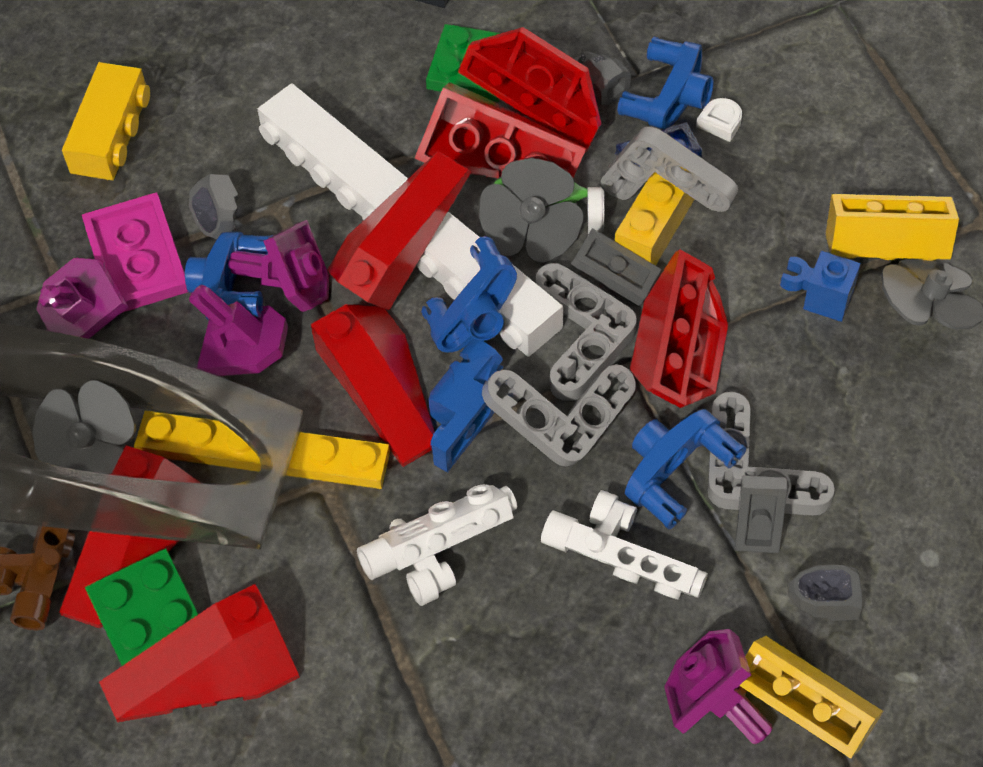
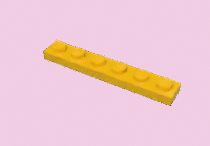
M144 411L134 444L136 449L156 454L166 459L382 489L390 456L389 444L153 411Z

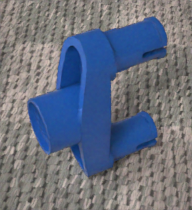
M654 36L651 39L652 43H649L647 49V59L666 63L674 67L659 96L653 99L624 91L618 102L617 111L618 115L637 118L648 122L650 126L666 130L676 122L687 106L699 109L705 108L712 95L713 77L700 73L702 66L701 44L688 41L682 44L659 39Z
M242 232L221 233L208 257L188 258L185 266V284L188 292L192 293L199 285H205L227 305L238 301L253 316L261 317V311H263V295L261 291H232L236 274L231 273V269L228 268V261L230 260L231 253L234 251L266 255L268 252L263 241L271 236L243 235Z
M490 237L478 238L475 241L478 248L474 245L471 246V256L478 263L480 271L465 286L450 307L447 308L446 302L442 298L436 297L426 302L428 307L423 306L422 315L431 328V337L437 348L442 352L449 353L461 350L472 339L478 341L489 340L495 337L503 327L504 320L499 310L516 283L517 272L506 256L501 255L495 242Z
M706 409L693 413L671 430L667 429L657 419L652 420L639 431L632 443V448L643 457V460L629 479L625 495L638 507L644 506L667 529H672L677 525L676 521H674L675 517L680 521L685 516L687 508L680 505L660 487L661 484L697 447L703 445L722 461L728 469L736 464L735 457L738 460L743 457L746 447L720 427V421Z

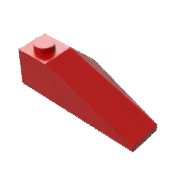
M449 82L441 91L414 159L425 163L439 151L472 171L470 174L499 178L505 166L510 162L535 158L555 163L570 173L574 179L586 147L481 95Z
M437 151L347 235L327 271L338 283L365 301L390 310L472 171Z
M345 304L313 322L311 329L317 353L384 443L389 444L390 451L401 466L405 467L432 450L431 439L435 432L406 335L386 309L376 306Z
M126 445L105 486L61 606V616L101 629L103 625L85 587L165 548L169 552L181 538L185 540L195 530L212 495L211 490L165 457Z
M254 584L213 604L99 681V684L117 722L169 714L177 708L200 704L202 708L216 706L218 701L243 697L244 701L260 698L300 678L276 622L259 589Z

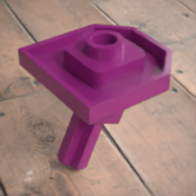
M307 220L298 222L264 240L263 242L268 252L266 255L243 251L231 253L230 260L228 261V268L231 269V273L261 278V285L281 287L286 299L302 312L313 309L329 298V274Z
M73 258L43 282L36 309L60 353L68 356L124 311L128 305L102 262L97 259Z
M199 285L190 294V303L209 319L197 365L200 377L260 373L283 356L288 324L286 319L272 307L263 306L261 317H255L238 301L227 305L205 285Z
M730 629L709 631L676 661L664 686L673 725L683 734L711 711L719 718L726 715L751 743L757 744L770 734L773 727L745 696L747 690L739 686L751 676L739 636Z

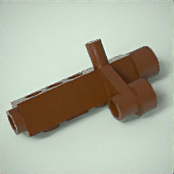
M59 469L54 473L53 480L48 488L31 553L17 554L12 549L0 547V595H9L12 593L14 585H22L20 592L16 595L10 622L23 629L37 631L45 628L52 603L50 597L61 557H69L74 543L75 533L68 532L71 519L78 520L81 514L85 495L78 494L82 480H80V476L71 470Z

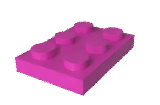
M157 192L82 214L94 258L105 265L128 305L122 312L188 292L185 284V274Z

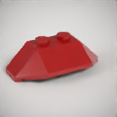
M524 27L473 41L468 46L458 73L543 127L586 147L585 153L589 150L601 126V120L587 67Z
M681 249L674 253L644 301L630 366L632 373L647 391L679 408L688 406L716 393L728 329L722 300L713 283V280H715L713 268Z

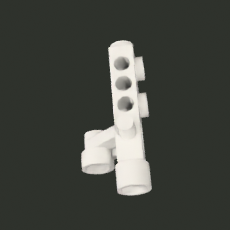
M486 484L474 486L467 491L466 497L453 503L444 501L434 504L429 508L428 514L406 523L402 519L393 520L390 524V531L379 535L378 539L357 548L360 564L371 580L396 568L401 570L413 564L416 570L406 575L407 583L416 602L423 606L438 599L440 592L456 585L455 576L450 566L446 562L439 564L434 554L513 519L512 511L517 509L516 499L507 486L500 489L494 485Z
M603 490L599 492L589 520L590 523L596 524L595 529L579 524L578 519L554 510L548 516L542 531L541 543L567 552L569 549L615 567L612 575L631 583L637 584L640 577L656 583L654 591L673 599L679 600L681 592L689 596L700 597L708 573L616 537L620 529L627 532L630 530L637 512V507L618 501L619 497Z

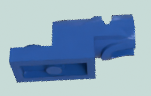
M472 339L460 353L463 360L461 362L454 361L450 364L448 371L429 395L430 416L442 424L437 428L431 439L433 462L435 466L447 473L495 413L484 402L482 388L495 372L500 371L504 367L500 365L503 358L493 347L484 341Z

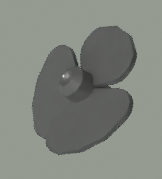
M535 158L510 162L502 171L501 179L504 186L500 184L489 185L480 196L479 220L484 236L493 239L501 255L510 257L516 255L521 250L527 232L525 247L528 257L535 262L545 263L564 254L578 237L583 222L581 208L572 202L551 205L565 200L571 195L574 190V179L570 173L553 162Z
M905 259L900 261L898 265L886 266L882 271V289L890 305L911 324H926L931 313L934 314V317L942 325L955 330L972 329L983 320V306L980 302L966 295L949 294L951 292L964 291L971 286L972 278L965 271L947 263L923 259Z
M98 380L88 381L81 387L78 393L80 416L75 400L68 391L62 389L50 391L36 411L32 431L35 453L38 459L43 464L56 465L54 473L59 469H67L77 473L80 476V480H82L79 492L84 493L105 488L124 450L117 445L128 443L136 432V423L130 404L116 388Z

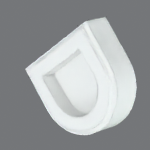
M726 98L714 99L705 106L697 118L696 127L730 142L740 128L742 110L733 100Z
M588 187L587 189L588 234L592 228L600 233L604 232V189L602 187Z

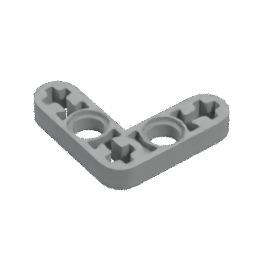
M654 127L640 129L612 161L601 179V185L609 195L627 200L656 172L705 207L718 212L728 210L738 193V187L730 177L663 131ZM650 147L652 149L651 152L648 151L646 148Z
M551 263L544 265L538 270L536 284L563 305V315L586 329L550 370V389L552 394L560 400L573 401L583 395L594 379L610 366L633 340L636 333V315L630 307L560 264ZM557 280L561 281V287L556 284L550 288L547 287V281L552 284ZM580 298H590L597 305L592 310L582 311L574 304ZM621 321L625 322V328L620 325L615 329L611 328V322L614 324H618ZM596 345L601 347L605 353L601 358L589 359L582 354V351L587 346ZM576 372V383L568 381L565 385L561 383V377L569 379Z
M616 364L608 366L594 379L567 415L561 412L519 375L509 370L495 372L485 382L482 388V396L484 402L491 410L553 462L560 466H571L589 452L633 395L636 381L628 368ZM614 378L620 381L619 390L611 395L608 400L603 398L602 395L610 387L611 380ZM505 383L510 389L508 390V395L501 399L496 393L499 387ZM522 397L527 401L518 408L517 412L512 409ZM592 405L599 410L601 414L599 425H590L583 419V406ZM537 408L544 414L546 419L544 428L537 429L528 424L525 417L527 409ZM577 430L582 435L572 445L573 450L565 453L561 449L564 445L563 441Z
M725 392L714 400L712 415L720 421V427L746 447V452L740 460L735 457L736 464L728 469L722 461L709 451L707 491L708 497L713 504L724 509L738 510L742 475L787 478L785 514L813 516L820 515L830 508L835 489L833 482L825 474L816 471L749 467L750 404L748 400L736 392ZM726 408H734L736 414L734 429L726 428ZM723 481L731 482L732 493H724ZM791 485H796L795 499H789ZM809 487L817 488V492L820 495L818 500L811 499L808 492Z

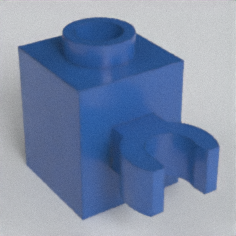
M821 251L815 267L811 268L803 259L790 257L787 270L798 275L791 276L783 273L780 286L788 291L806 290L804 310L842 322L855 290L861 263Z

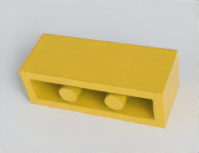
M98 62L62 148L70 174L114 181L119 166L122 167L125 164L129 140L138 131L139 115L142 107H147L150 100V87L145 83L142 69Z
M654 172L643 186L617 229L615 242L656 266L695 199Z
M832 194L826 227V239L830 254L846 259H854L856 257L881 258L884 260L909 258L927 261L951 259L959 217L952 197Z
M767 636L754 641L745 656L751 676L739 686L849 758H852L862 748L884 712Z

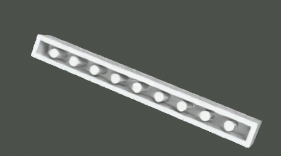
M293 83L257 108L261 124L259 131L263 138L271 145H278L284 150L287 158L295 166H303L310 172L311 177L320 187L329 188L336 194L338 201L346 209L355 210L362 216L363 220L408 179ZM447 212L416 265L425 276L429 278L433 276L443 285L447 294L455 300L471 279L480 271L478 263L470 253L472 245L478 248L475 241L480 237L451 213ZM514 266L517 272V280L507 300L499 310L504 320L503 327L499 333L503 341L510 348H518L527 357H530L563 328V305Z

